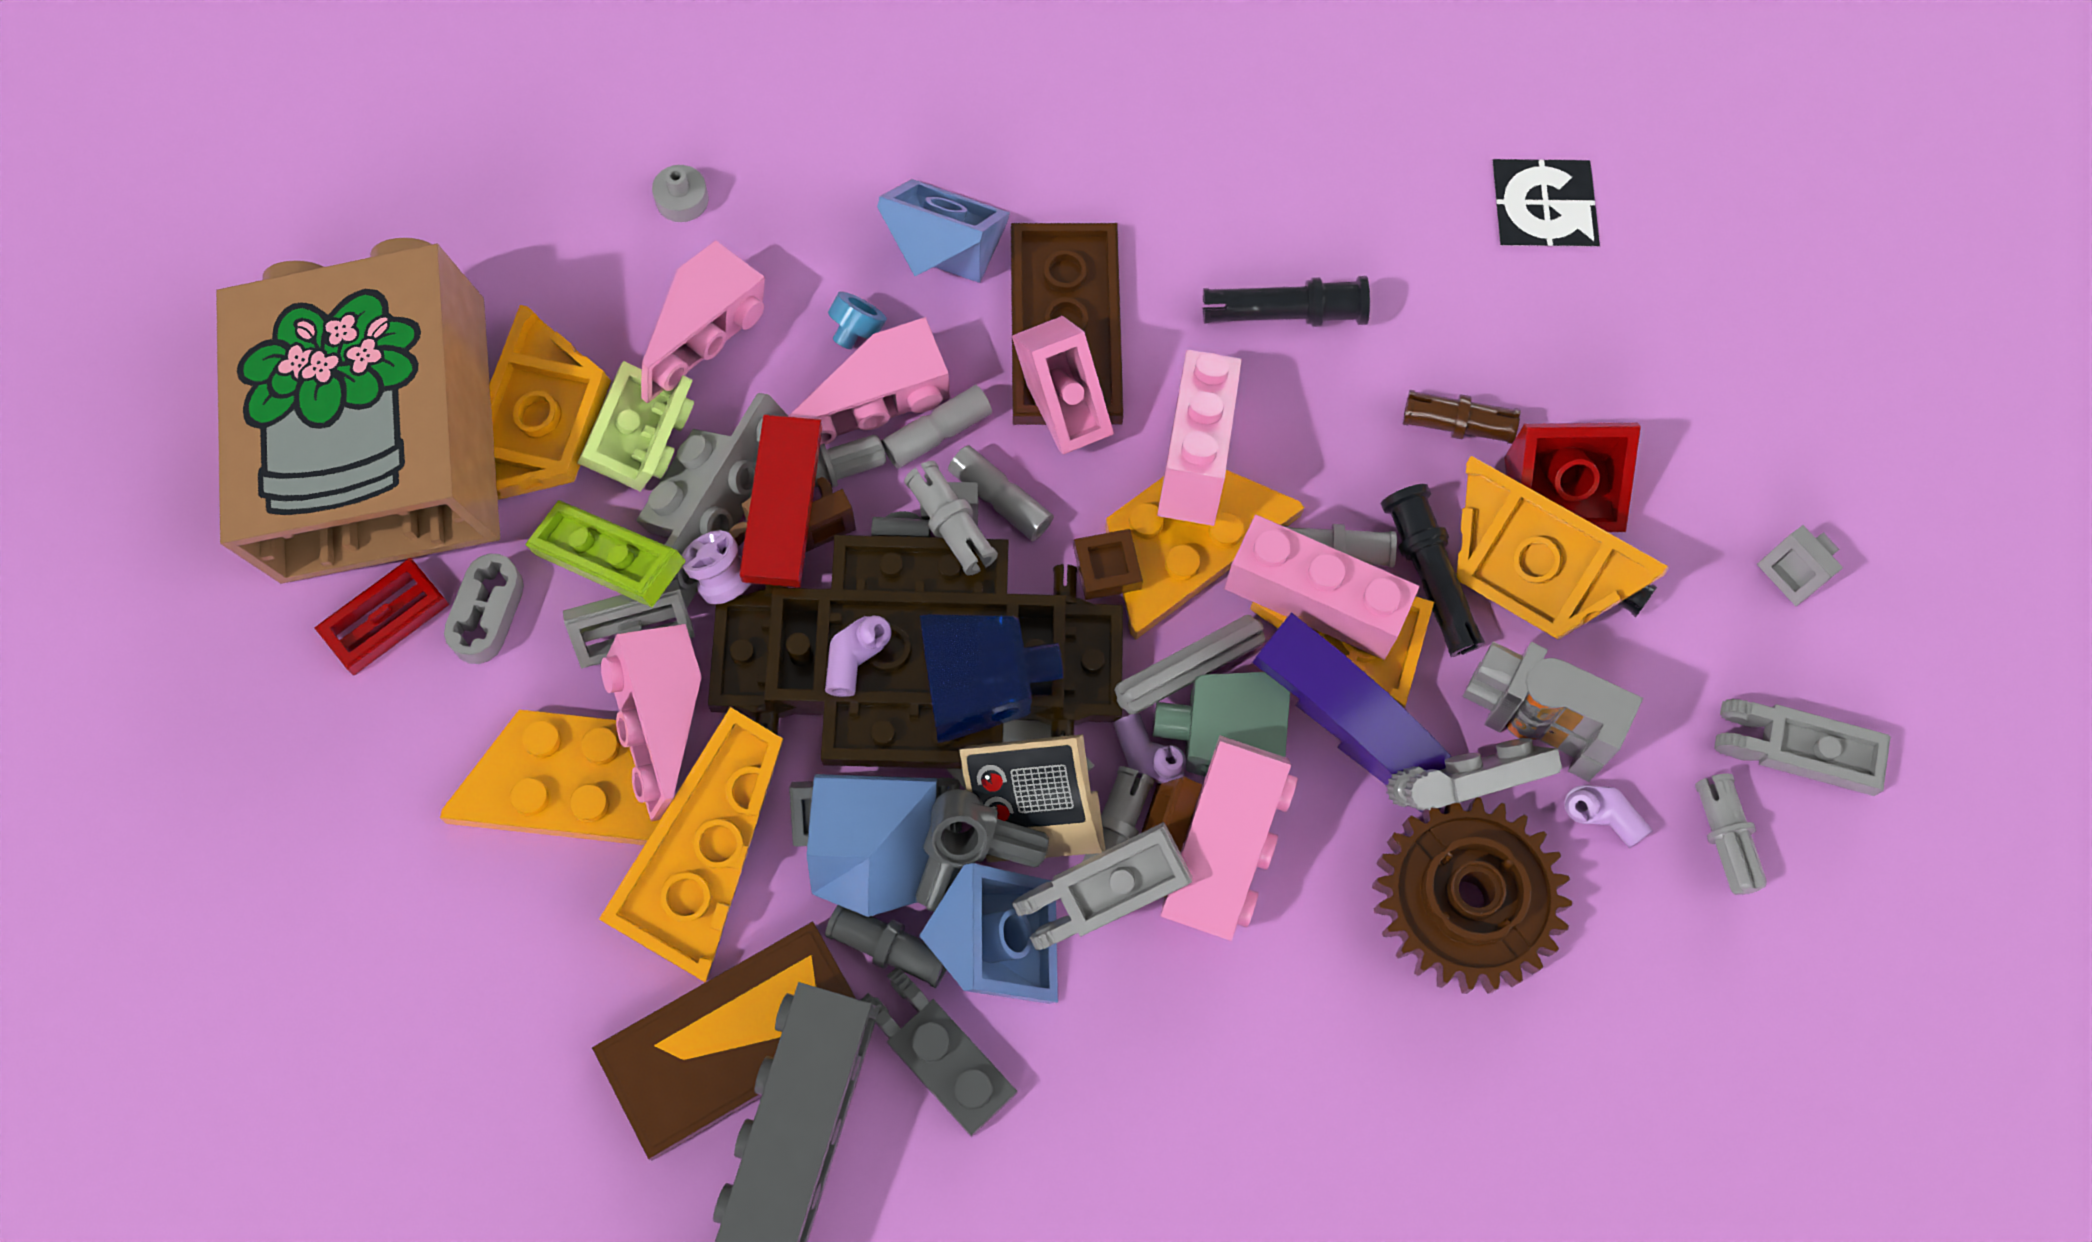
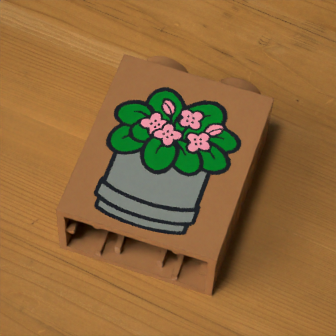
M415 238L388 239L375 245L370 252L369 258L326 267L307 261L279 262L271 265L264 271L263 280L216 290L221 545L280 584L500 540L484 297L438 243L431 244Z

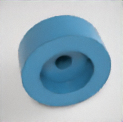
M842 291L838 292L828 311L829 316L839 324L832 339L846 349H852L859 336L869 339L873 334L880 332L887 320L886 316L869 302Z

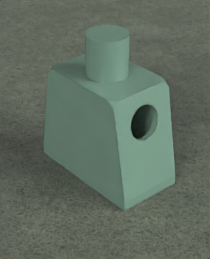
M1265 672L1200 675L1195 677L1189 705L1165 702L1156 703L1152 736L1186 740V771L1206 777L1219 735L1285 757L1290 691Z

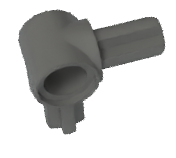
M954 789L946 791L936 799L932 806L931 825L923 845L929 858L915 894L916 901L926 906L927 910L934 912L962 867L976 861L983 862L987 854L1023 865L1039 867L1047 854L1049 836L1042 831L997 819V810L985 806L976 794L968 790ZM958 821L966 822L973 826L968 831L961 833L951 832L945 828L951 823Z

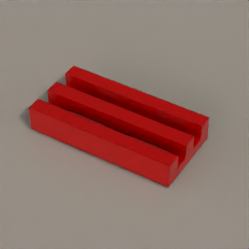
M408 558L315 626L314 629L346 669L354 676L450 604L414 560ZM415 580L416 584L391 603L383 604L368 616V620L339 640L338 634L410 581Z

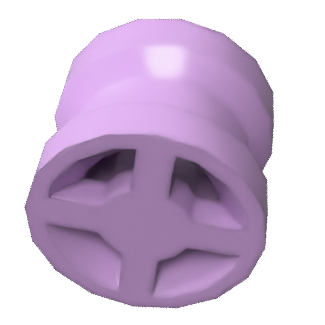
M722 530L711 531L701 535L691 542L682 554V557L686 560L682 568L690 578L698 580V592L707 603L722 604L733 600L741 595L751 584L743 583L739 575L742 556L737 555L738 544L729 532Z

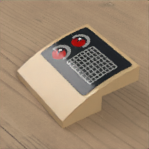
M1083 734L972 745L960 749L966 790L976 794L985 806L995 808L997 810V819L1045 832L1049 836V845L1045 858L1096 854L1106 851L1098 791L1090 790ZM986 855L987 862L1009 861Z

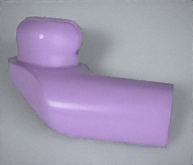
M874 615L864 616L854 621L832 638L828 657L826 693L839 697L855 695L858 666L880 652L890 641L891 627L884 618Z

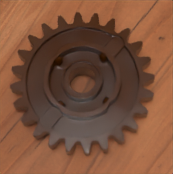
M1481 797L1475 798L1470 803L1467 811H1464L1461 804L1456 802L1446 805L1444 814L1438 808L1425 809L1422 812L1423 822L1412 815L1408 817L1402 824L1407 836L1394 832L1387 841V844L1395 854H1382L1377 860L1376 864L1387 872L1388 875L1377 878L1372 884L1373 889L1387 895V899L1380 902L1374 908V913L1388 915L1392 918V923L1382 932L1383 937L1399 936L1403 941L1395 956L1399 959L1410 954L1416 955L1418 961L1414 974L1417 976L1424 973L1430 967L1434 968L1437 971L1436 981L1439 988L1448 984L1454 976L1457 977L1462 994L1472 991L1477 983V979L1480 980L1483 988L1489 994L1499 989L1500 976L1508 985L1513 987L1523 981L1521 968L1532 975L1541 970L1543 964L1538 954L1550 957L1559 949L1549 935H1561L1569 928V925L1557 917L1556 913L1565 911L1572 906V900L1558 895L1556 891L1570 881L1569 876L1556 874L1551 870V866L1561 857L1560 852L1544 853L1540 849L1547 836L1546 832L1542 831L1531 836L1527 835L1525 827L1528 816L1524 814L1514 822L1507 821L1506 805L1504 803H1500L1491 814L1486 813ZM1460 882L1473 883L1481 890L1484 898L1482 908L1472 907L1463 901L1459 893Z

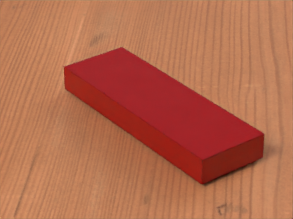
M763 415L739 574L743 583L801 587L822 436V423L820 419Z

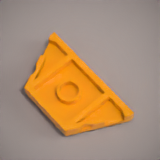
M520 305L489 384L498 500L575 482L580 468V464L577 462L611 383L610 378L588 357L578 352L568 340L557 331L555 332L534 311L524 305Z
M1470 456L1467 461L1466 474L1468 478L1465 508H1462L1461 532L1463 535L1461 551L1458 554V580L1558 640L1663 577L1669 569L1667 565L1475 457Z
M1226 470L1214 526L1157 516L1164 476L1108 516L1105 522L1106 533L1125 529L1131 530L1143 579L1141 590L1123 593L1131 636L1137 640L1229 571L1255 514L1281 526H1289L1302 516L1305 507L1301 502Z
M520 709L442 808L440 815L442 821L452 825L645 845L660 821H651L646 803H640L635 796L632 785V770L635 764L630 747H623L619 740L616 720Z

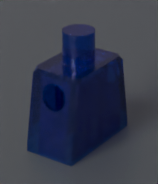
M980 615L920 616L938 743L947 742L1027 716L1031 713L1032 697L1030 683L1063 679L1059 644L1053 643L1024 648L1019 619L1016 617Z

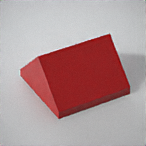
M1638 423L1524 424L1504 457L1506 475L1606 532H1626L1641 426Z

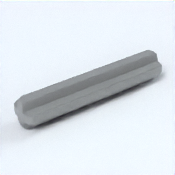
M1251 615L1242 616L1119 682L1115 687L1118 705L1129 714H1137L1192 684L1195 677L1208 675L1256 649L1265 641L1262 623L1260 620H1255Z

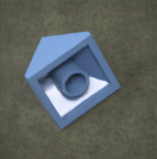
M914 179L881 195L877 205L914 276L935 267L978 283L983 278L1010 215V212Z
M815 774L807 845V863L812 894L867 917L918 903L915 894L929 858L923 845L931 825L932 806L936 801L937 778Z
M975 863L964 865L919 935L964 991L1046 1004L1058 1003L1057 943L1045 949L1036 950L1030 939L1031 934L1035 933L1039 927L1056 920V901L1032 914H1025L1023 916H1018L1012 905V902L1024 893L1052 880Z

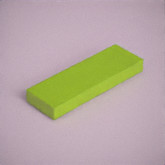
M560 500L556 502L525 544L536 556L653 608L686 562L676 549Z

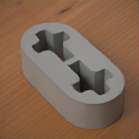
M486 554L478 557L470 564L445 624L444 636L446 643L459 659L469 664L488 662L499 653L523 593L524 583L521 574L511 560L501 554ZM498 572H500L507 583L505 586H495L489 597V592L482 582L484 579L494 580ZM480 620V626L487 635L485 639H474L471 646H469L462 637L464 631H474Z

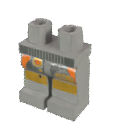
M1492 642L1482 662L1480 661L1462 697L1490 710L1484 724L1485 726L1499 733L1506 726L1508 731L1519 739H1538L1572 756L1573 760L1568 772L1589 782L1620 750L1643 698L1563 660L1556 658L1544 659L1548 649L1533 642L1529 644L1522 655Z

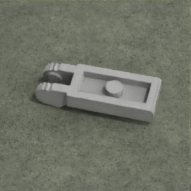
M1726 699V701H1723L1720 711L1721 718L1746 727H1764L1762 740L1750 736H1742L1737 733L1726 732L1717 734L1714 749L1720 752V754L1732 756V758L1743 761H1759L1758 765L1871 796H1876L1883 792L1891 736L1888 734L1777 704L1769 707L1740 699Z
M1530 738L1509 740L1497 744V754L1481 758L1480 753H1468L1450 757L1445 760L1446 768L1442 770L1430 769L1425 771L1420 767L1413 766L1404 769L1403 772L1397 771V774H1392V778L1388 779L1389 783L1386 785L1388 791L1386 793L1389 794L1388 799L1393 800V804L1402 807L1410 806L1423 811L1456 802L1460 803L1560 773L1562 765L1559 751L1557 748L1533 746L1532 739Z
M1163 822L1055 875L1052 881L1024 893L1014 900L1012 905L1018 916H1023L1025 914H1032L1044 906L1061 899L1069 915L1042 925L1030 936L1035 949L1041 950L1077 933L1080 937L1189 885L1193 877L1166 824Z

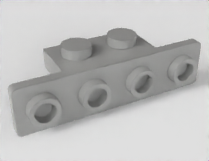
M758 393L731 436L692 429L687 439L680 445L676 457L660 483L651 492L647 504L636 521L649 533L668 537L665 545L676 549L681 556L688 545L701 535L719 530L729 532L734 525L738 524L744 514L742 503L748 500L752 494L763 415L788 417L787 413L769 394ZM681 567L673 580L678 579L683 599L688 607L698 591V580L690 578Z

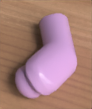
M1131 714L1113 723L1129 768L1138 771L1137 776L1141 777L1142 774H1146L1153 778L1155 782L1162 784L1181 778L1185 774L1186 757L1183 751L1177 746L1170 745L1168 747L1151 742L1140 714Z
M1583 785L1571 789L1566 795L1564 802L1565 810L1570 818L1582 824L1610 825L1628 848L1634 846L1653 831L1616 788Z

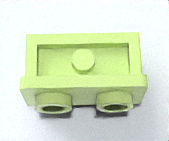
M623 361L617 370L577 463L641 492L652 476L661 479L668 468L675 448L666 444L672 429L681 431L691 413L694 401L687 398L686 395L693 380L682 376L676 388L670 391L664 390L649 403H646L641 399L642 369Z

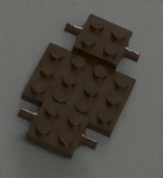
M834 535L831 589L788 588V586L765 584V590H759L748 595H739L728 602L716 604L708 707L711 712L727 713L731 707L740 713L756 717V723L778 735L779 718H785L793 714L823 715L821 747L823 766L962 769L960 749L972 745L1003 742L1004 720H1038L1051 725V737L1074 735V725L1085 722H1115L1122 718V709L1117 703L1115 687L1122 681L1123 605L1092 604L1083 599L1076 598L1078 569L1076 566L1069 564L1067 566V586L1063 585L1064 564L1053 567V595L1007 594L1009 539H987L991 547L998 553L995 561L987 568H985L975 551L971 549L978 559L977 565L981 571L973 575H966L962 565L944 538ZM874 615L884 618L891 627L890 641L880 652L858 666L855 695L839 697L826 693L828 657L832 638L838 632L864 616Z

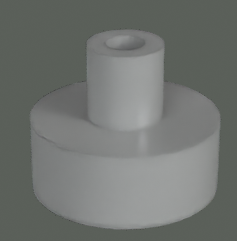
M687 165L667 167L655 177L652 184V193L657 209L668 220L674 222L691 221L699 217L708 205L709 196L705 180L701 173L693 167Z

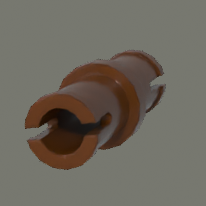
M1409 390L1403 425H1415L1451 432V438L1461 440L1465 434L1513 444L1518 431L1521 410L1471 402V396L1462 394L1459 395L1458 399H1452Z

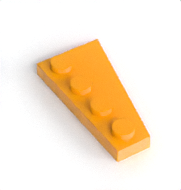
M730 707L599 920L703 982H706L784 739Z

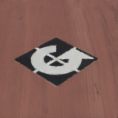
M1492 159L1500 246L1600 247L1590 160Z

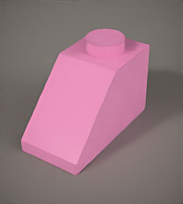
M1064 316L1012 335L1027 387L1059 451L1063 455L1114 434L1083 330Z

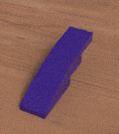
M1292 612L1252 662L1299 698L1295 706L1341 741L1337 748L1385 785H1388V779L1392 778V774H1397V771L1403 772L1404 769L1413 766L1420 767L1425 771L1445 769V760L1452 757L1388 692Z

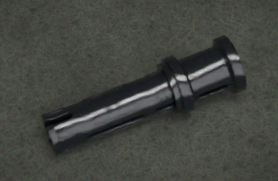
M1358 276L1355 282L1323 283L1320 277H1314L1311 280H1307L1305 286L1203 288V302L1205 305L1225 304L1224 307H1203L1204 324H1209L1210 322L1306 319V324H1311L1312 327H1320L1323 321L1356 320L1358 325H1367L1370 314L1368 277Z
M1416 484L1396 491L1383 499L1380 504L1384 513L1391 514L1402 540L1398 546L1401 555L1405 556L1406 560L1413 561L1428 600L1434 602L1432 611L1443 633L1450 657H1456L1460 655V652L1464 655L1482 647L1486 643L1474 621L1458 577L1448 558L1445 547L1449 544L1447 540L1449 535L1445 527L1438 526L1430 507L1428 498L1431 492L1428 484Z

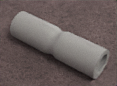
M974 385L935 408L930 415L921 416L882 439L884 451L892 464L899 469L938 446L943 439L951 438L991 415L992 407L981 388Z
M970 445L963 447L950 462L948 471L961 482L978 483V496L983 501L991 503L996 512L1031 541L1038 539L1051 524L1054 518L1053 514L1018 485L1010 483L1005 474Z

